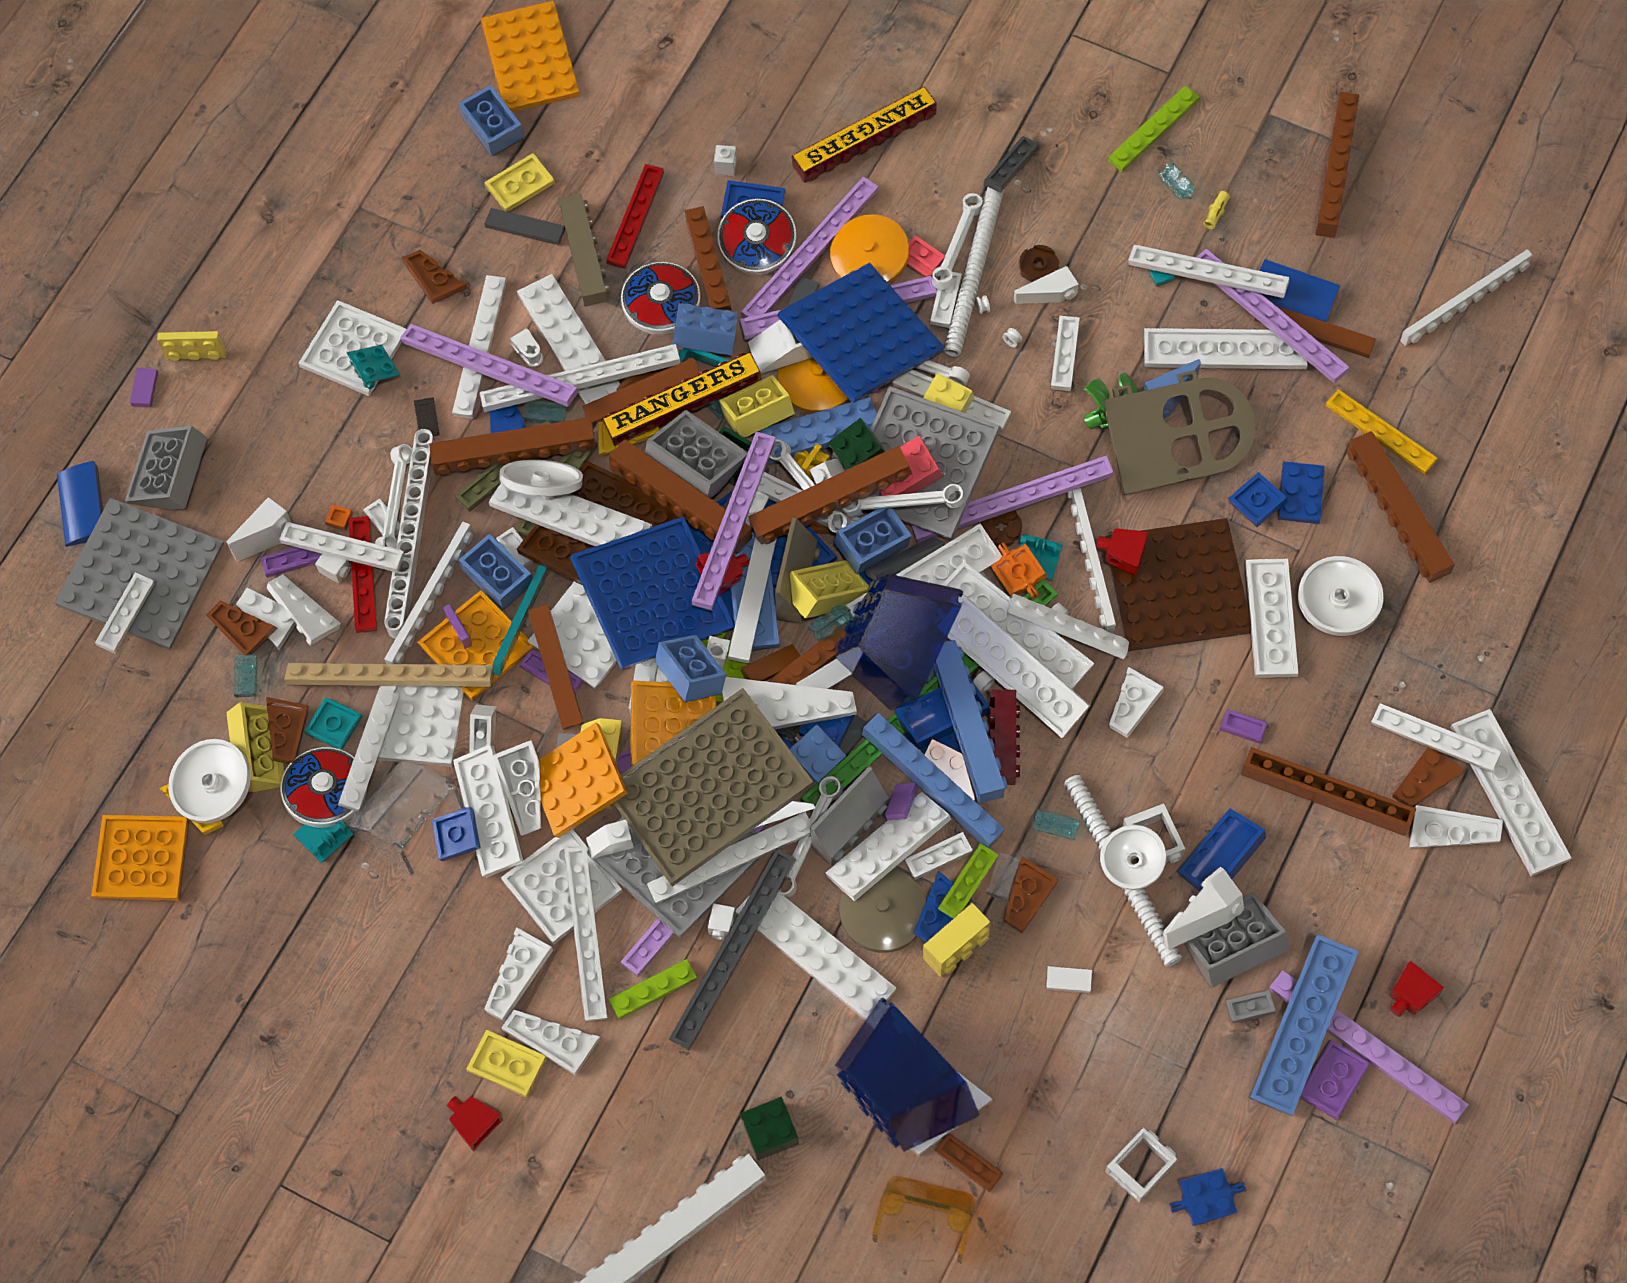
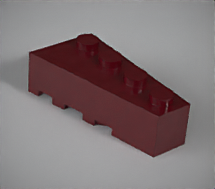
M991 689L989 739L993 740L995 748L993 753L995 758L998 757L1001 770L999 771L1001 776L1005 777L1007 785H1015L1016 778H1020V765H1016V758H1020V745H1016V738H1020V725H1016V718H1020V705H1016V690Z

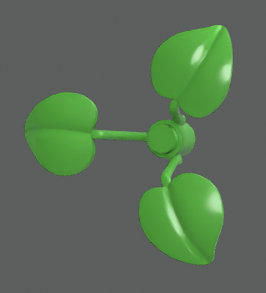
M1127 373L1119 375L1120 387L1130 385L1132 393L1139 392L1137 386ZM1095 379L1088 383L1084 390L1093 397L1099 408L1085 414L1084 419L1088 428L1093 429L1101 426L1103 429L1108 427L1104 400L1109 399V391L1102 380Z

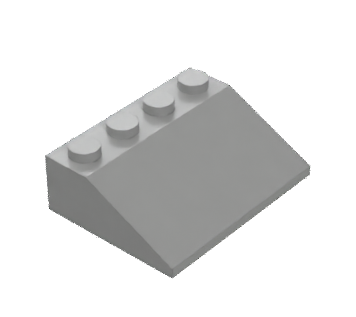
M687 410L649 438L645 448V454L710 499L724 487L745 461L748 452Z
M192 425L147 431L124 502L167 510L185 509L207 437Z
M868 767L810 828L812 850L831 866L835 862L838 863L846 855L845 851L850 846L854 847L859 842V836L864 831L868 832L874 826V821L878 816L882 817L886 813L889 798L872 768Z
M1254 892L1243 897L1244 911L1239 916H1236L1227 924L1184 943L1199 971L1212 988L1290 950L1286 931Z

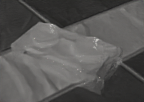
M999 853L986 891L987 895L1007 901L1020 864V858Z

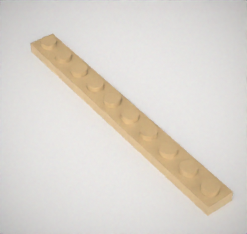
M288 663L284 681L286 685L491 687L494 674L493 665Z

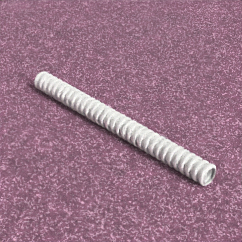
M987 186L982 211L980 212L970 249L971 252L969 253L963 275L964 278L962 279L954 315L952 316L945 342L944 352L952 357L961 355L1004 190L999 193Z
M1071 776L1064 782V786L1067 788V792L1071 793V799H1074V804H1077V810H1080L1079 813L1083 816V820L1087 821L1086 826L1090 827L1089 831L1093 833L1092 836L1096 839L1095 842L1099 844V849L1101 850L1105 840L1112 833L1109 832L1110 827L1106 826L1107 822L1103 820V815H1100L1101 811L1096 809L1098 806L1094 803V799L1090 798L1091 794L1087 792L1088 788L1084 786V781H1081V776ZM1122 888V890H1125L1124 894L1129 896L1128 901L1132 902L1131 906L1135 908L1134 912L1138 914V919H1141V924L1145 925L1144 929L1148 931V937H1151V942L1155 943L1154 947L1158 949L1157 953L1162 955L1160 958L1162 961H1165L1164 965L1169 967L1178 963L1182 956L1178 954V948L1173 947L1169 950L1165 948L1163 931L1166 927L1161 924L1162 920L1158 919L1159 915L1155 913V907H1151L1152 902L1148 901L1149 897L1145 895L1146 891L1144 889L1129 890Z

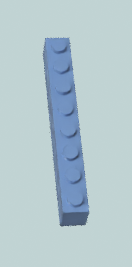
M956 640L931 645L930 658L978 803L1003 798L1005 789H1007V782L1005 777L1000 774L1001 765L999 758H995L993 753L995 750L993 740L988 739V725L986 720L981 718V704L975 700L976 691L974 684L970 683L968 679L970 677L968 666L964 665L962 661L964 658L962 648L957 646Z
M877 713L864 726L862 735L979 843L990 849L1003 835L1005 828L883 716Z

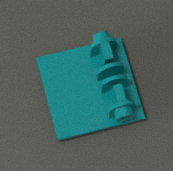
M382 344L346 353L358 377L364 382L365 388L373 389L375 381L400 376L399 371Z
M1028 534L1021 535L1019 547L1026 543L1047 575L1045 579L1053 581L1063 544Z
M341 821L340 823L336 822V826L327 828L303 825L293 835L322 864L354 834Z

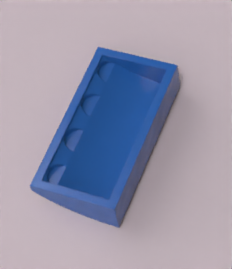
M1264 259L1260 271L1289 277V284L1284 298L1267 294L1262 295L1275 306L1326 322L1338 295L1340 285Z
M94 461L72 466L57 474L66 547L86 543L103 512L98 467Z
M968 677L969 682L974 684L972 679ZM974 684L976 691L974 697L976 702L979 701L981 704L982 714L980 715L982 718L989 714L990 706ZM941 687L895 710V714L906 736L918 750L929 745L932 739L937 741L955 731Z
M1229 808L1178 870V874L1198 891L1203 889L1201 884L1220 867L1233 879L1266 839L1265 829Z

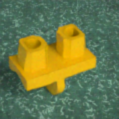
M817 443L810 454L807 451L797 452L793 457L811 480H814L810 469L830 460V455L821 452L822 445Z

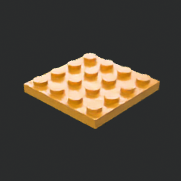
M480 590L455 611L469 635L472 643L470 647L466 649L463 647L447 618L417 642L418 646L437 665H493V661L512 621ZM522 631L501 675H493L492 684L524 659L532 649H535L528 642L529 639ZM459 686L471 701L489 688Z
M633 680L631 682L630 766L638 763L716 707V695L684 702L670 682Z
M598 723L592 724L539 759L541 803L553 834L557 838H560L628 794L602 728Z
M102 815L91 897L93 899L179 901L189 819L184 816Z

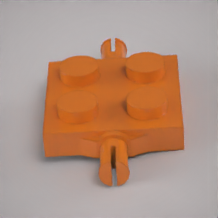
M1001 543L1002 546L999 544L998 549L1003 556L990 566L1010 597H1012L1013 593L1019 595L1027 591L1032 599H1036L1040 594L1034 586L1047 577L1043 568L1026 543L1011 551L1006 543Z

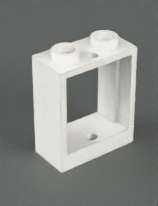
M1164 803L1124 818L1123 827L1128 825L1147 826L1163 820L1175 845L1174 848L1166 851V863H1175L1182 859L1185 847Z
M1144 1128L1110 1162L1105 1171L1138 1203L1143 1200L1177 1162L1176 1153L1170 1147H1164L1158 1142L1159 1138L1151 1130L1147 1132ZM1141 1142H1144L1166 1163L1144 1188L1119 1166Z

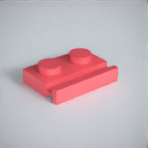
M916 235L909 242L910 254L907 266L923 277L931 276L933 271L942 265L945 255Z

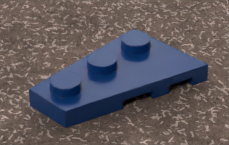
M728 180L721 219L732 207L751 199L770 200L783 207L786 190L780 187Z
M517 404L490 411L491 433L526 428Z
M940 871L937 874L914 931V934L925 943L953 920L952 917L938 909L954 884ZM971 898V899L969 900V902H968V904L966 905V907L969 905V903L972 901L973 898Z

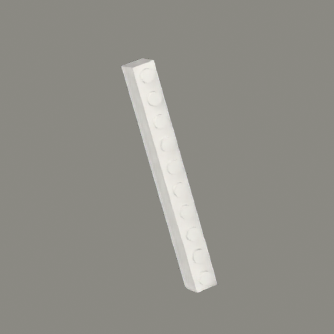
M749 1154L745 1157L743 1155L739 1156L733 1161L732 1167L728 1170L723 1169L714 1176L715 1180L709 1184H702L696 1190L697 1193L691 1198L685 1197L678 1203V1208L672 1212L670 1210L665 1212L659 1218L660 1221L654 1226L652 1224L648 1225L641 1231L642 1235L636 1240L633 1238L628 1240L622 1246L623 1249L620 1252L610 1254L604 1259L605 1263L599 1268L593 1267L585 1274L586 1277L583 1280L573 1283H632L766 1181L765 1174Z

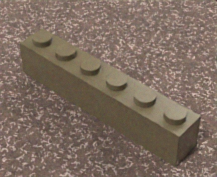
M581 193L558 198L584 306L607 302V294L610 293L608 282H603L602 277L606 275L604 266H599L598 261L602 259L599 248L595 249L594 244L598 243L595 232L591 233L590 228H593L591 216L586 214L589 211L587 200H583Z

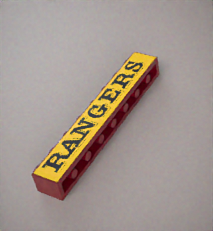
M924 86L792 155V166L804 183L814 180L824 172L831 171L836 166L850 161L853 157L866 153L870 148L881 145L885 140L898 136L904 130L915 127L923 120L932 118L936 114L937 102Z
M751 352L741 353L729 362L724 361L711 370H703L693 378H686L678 385L666 387L658 394L648 395L638 403L628 404L618 412H610L602 419L614 446H617L624 439L628 441L672 421L685 410L692 412L761 381V372Z

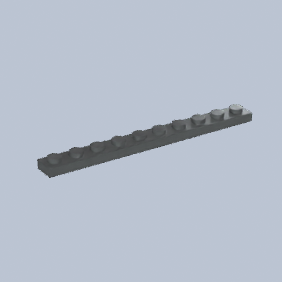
M776 848L671 1034L670 1041L690 1051L796 862L795 857Z

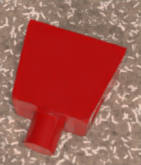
M1115 528L1111 539L1099 536L1096 548L1107 551L1105 561L1108 564L1136 575L1148 532Z
M710 552L699 555L695 566L701 575ZM733 554L718 596L740 582L743 576L742 568L749 565V559L746 554H741L737 557Z
M1410 960L1390 994L1396 1001L1390 1007V1010L1398 1017H1401L1406 1010L1416 1015L1441 994L1444 987Z
M454 1096L447 1104V1107L454 1112L449 1118L451 1124L473 1152L503 1121L498 1112L472 1096L464 1103L457 1096Z

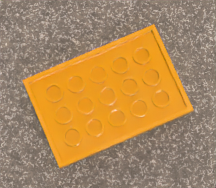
M554 1L480 18L500 95L511 112L580 96Z

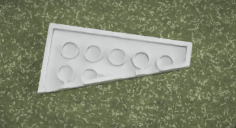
M731 677L725 678L722 690L723 700L725 701L744 688L774 730L857 715L853 692Z

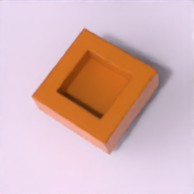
M332 504L325 523L327 526L346 531L349 524L348 518H351L353 512L351 509Z

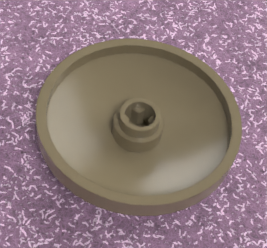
M892 869L856 901L843 892L839 905L840 921L848 937L863 949L877 953L898 951L911 944L917 938L914 931L926 904V899L922 889L911 876L900 870Z

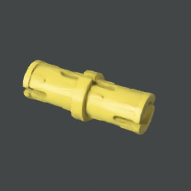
M1218 192L1214 203L1210 205L1209 213L1203 222L1206 228L1215 229L1219 218L1223 216L1224 208L1230 199V195L1227 192Z

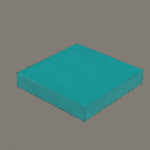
M325 697L304 733L328 746L343 750L363 716L361 713Z

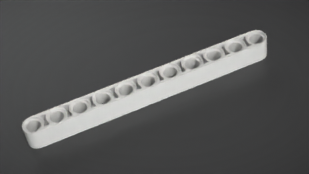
M421 429L414 436L396 547L397 550L403 552L407 549H411V551L404 553L398 573L392 571L385 614V627L389 636L396 639L406 622L411 605L432 473L429 443H435L433 435L428 429ZM420 494V496L413 498L414 495ZM414 512L417 513V514L414 515V516H409L411 513H414ZM403 568H409L407 571L401 572ZM405 586L403 590H397L399 587ZM398 605H403L400 609H394ZM394 624H400L397 628H391Z

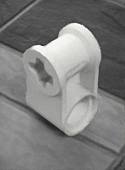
M527 328L509 338L515 351L520 354L529 367L534 368L542 364L543 356L540 352V347Z

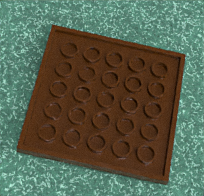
M586 461L579 470L583 475L582 487L575 492L569 493L650 523L652 527L680 518L669 507L662 506L656 498L646 495L636 484L633 485L626 479L589 461ZM536 524L518 546L517 552L582 585L570 557L572 554L596 546Z
M1227 518L1141 530L1148 532L1137 574L1133 575L1110 564L1124 634L1127 641H1129L1128 651L1251 633V618ZM1107 535L1105 537L1111 539L1112 535Z

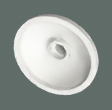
M1128 825L1115 830L1107 837L1101 849L1100 862L1105 875L1113 884L1129 890L1142 889L1154 883L1162 874L1166 865V850L1160 837L1151 829L1139 825ZM1134 858L1139 859L1137 864H1132L1131 861Z

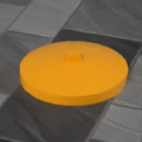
M863 215L847 222L836 233L830 251L834 270L840 278L870 262L888 284L892 283L902 274L910 254L909 243L904 230L892 219L881 215Z
M814 358L778 369V382L789 394L792 406L802 412L813 414L844 405L850 400Z

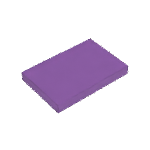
M1330 1040L1308 1077L1300 1099L1337 1120L1370 1062L1335 1041Z

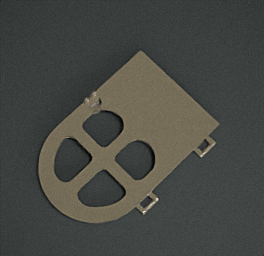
M1195 370L1177 374L1179 381L1177 384L1132 393L1130 385L1113 388L1114 398L1105 399L1104 404L1124 495L1221 473L1240 463L1249 452L1255 436V417L1245 395L1227 381L1218 378L1197 379ZM1192 376V380L1184 382L1183 377ZM1211 390L1226 396L1233 404V413L1227 417L1205 420L1199 399L1200 392ZM1118 391H1127V395H1118ZM1186 396L1189 401L1193 422L1190 425L1178 428L1168 426L1163 419L1165 403L1172 397ZM1235 426L1240 433L1237 446L1227 457L1215 460L1212 456L1208 433L1212 430ZM1194 435L1198 440L1201 462L1196 466L1183 467L1172 457V443L1177 438Z

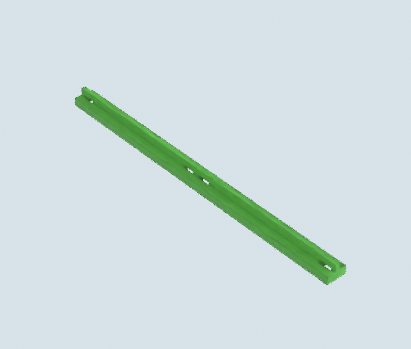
M1043 579L1035 586L1039 594L1045 590L1039 597L1032 599L1029 593L1024 597L1047 606L1057 597L1058 593ZM963 651L964 658L962 661L964 665L968 666L971 675L980 665ZM937 676L906 704L932 692L938 687ZM893 714L887 721L904 736L905 732L896 714ZM866 739L825 777L833 776L837 778L844 790L883 754ZM821 781L801 798L802 802L811 803L819 794L812 802L816 806L821 796L819 790ZM829 782L825 786L828 795L834 794L838 789L835 782Z

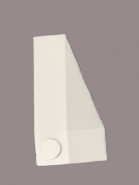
M530 740L492 755L521 836L542 828L539 758L534 744Z
M1218 868L1201 884L1203 889L1197 896L1192 895L1187 909L1184 912H1179L1163 931L1165 948L1169 950L1227 924L1244 911L1242 893L1223 868Z

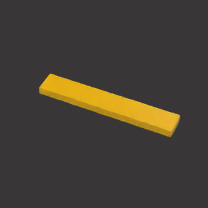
M1338 389L1326 402L1325 406L1363 433L1372 431L1383 447L1425 475L1437 462L1438 458L1341 390Z

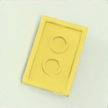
M534 153L484 183L503 210L509 212L554 185L555 181Z
M218 331L158 333L157 340L166 359L177 361L179 359L199 360L209 358L217 360L219 358H226V349Z
M486 1030L466 1070L527 1098L547 1058L541 1053Z

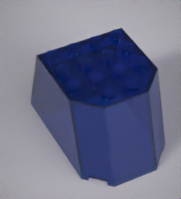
M892 574L879 577L876 581L873 580L863 600L856 604L853 613H855L853 620H849L845 626L844 631L846 634L836 645L835 650L837 653L835 658L891 711L917 702L961 609L962 603L958 602V598L962 597L963 591L957 588Z
M883 997L878 1001L835 1064L839 1072L836 1075L841 1081L843 1088L848 1093L852 1092L855 1096L854 1099L860 1105V1110L866 1117H871L873 1124L881 1133L884 1131L894 1148L899 1146L903 1152L980 1115L967 1082L893 1003L887 1005V1001Z

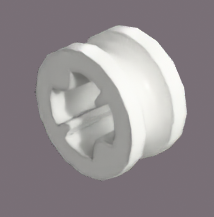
M983 295V298L976 297V306L979 314H983L984 311L990 313L987 296Z
M1009 328L1007 333L1002 335L1005 343L1012 348H1016L1018 343L1022 341L1020 333L1013 328Z

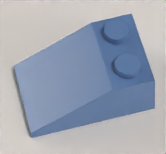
M1200 359L1146 382L1144 391L1179 383L1177 374L1195 370L1198 379L1201 365ZM1192 376L1183 377L1184 382L1192 380ZM1185 396L1172 397L1165 403L1163 419L1167 418L1175 410Z

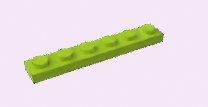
M1185 85L1108 156V162L1123 172L1199 101L1200 96Z

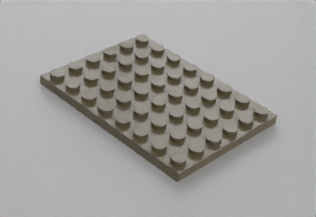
M742 688L623 772L621 777L628 794L614 802V805L623 818L627 820L630 828L673 887L815 784L744 688Z

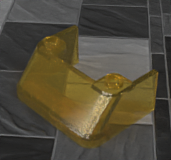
M901 1176L891 1177L887 1181L880 1201L872 1234L873 1242H878L884 1214L897 1215L901 1212L904 1203L949 1213V1227L953 1231L963 1233L957 1261L962 1263L975 1209L973 1196L967 1192Z

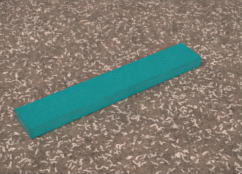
M538 566L493 661V674L501 675L527 620L528 610L532 609L546 579L547 567Z

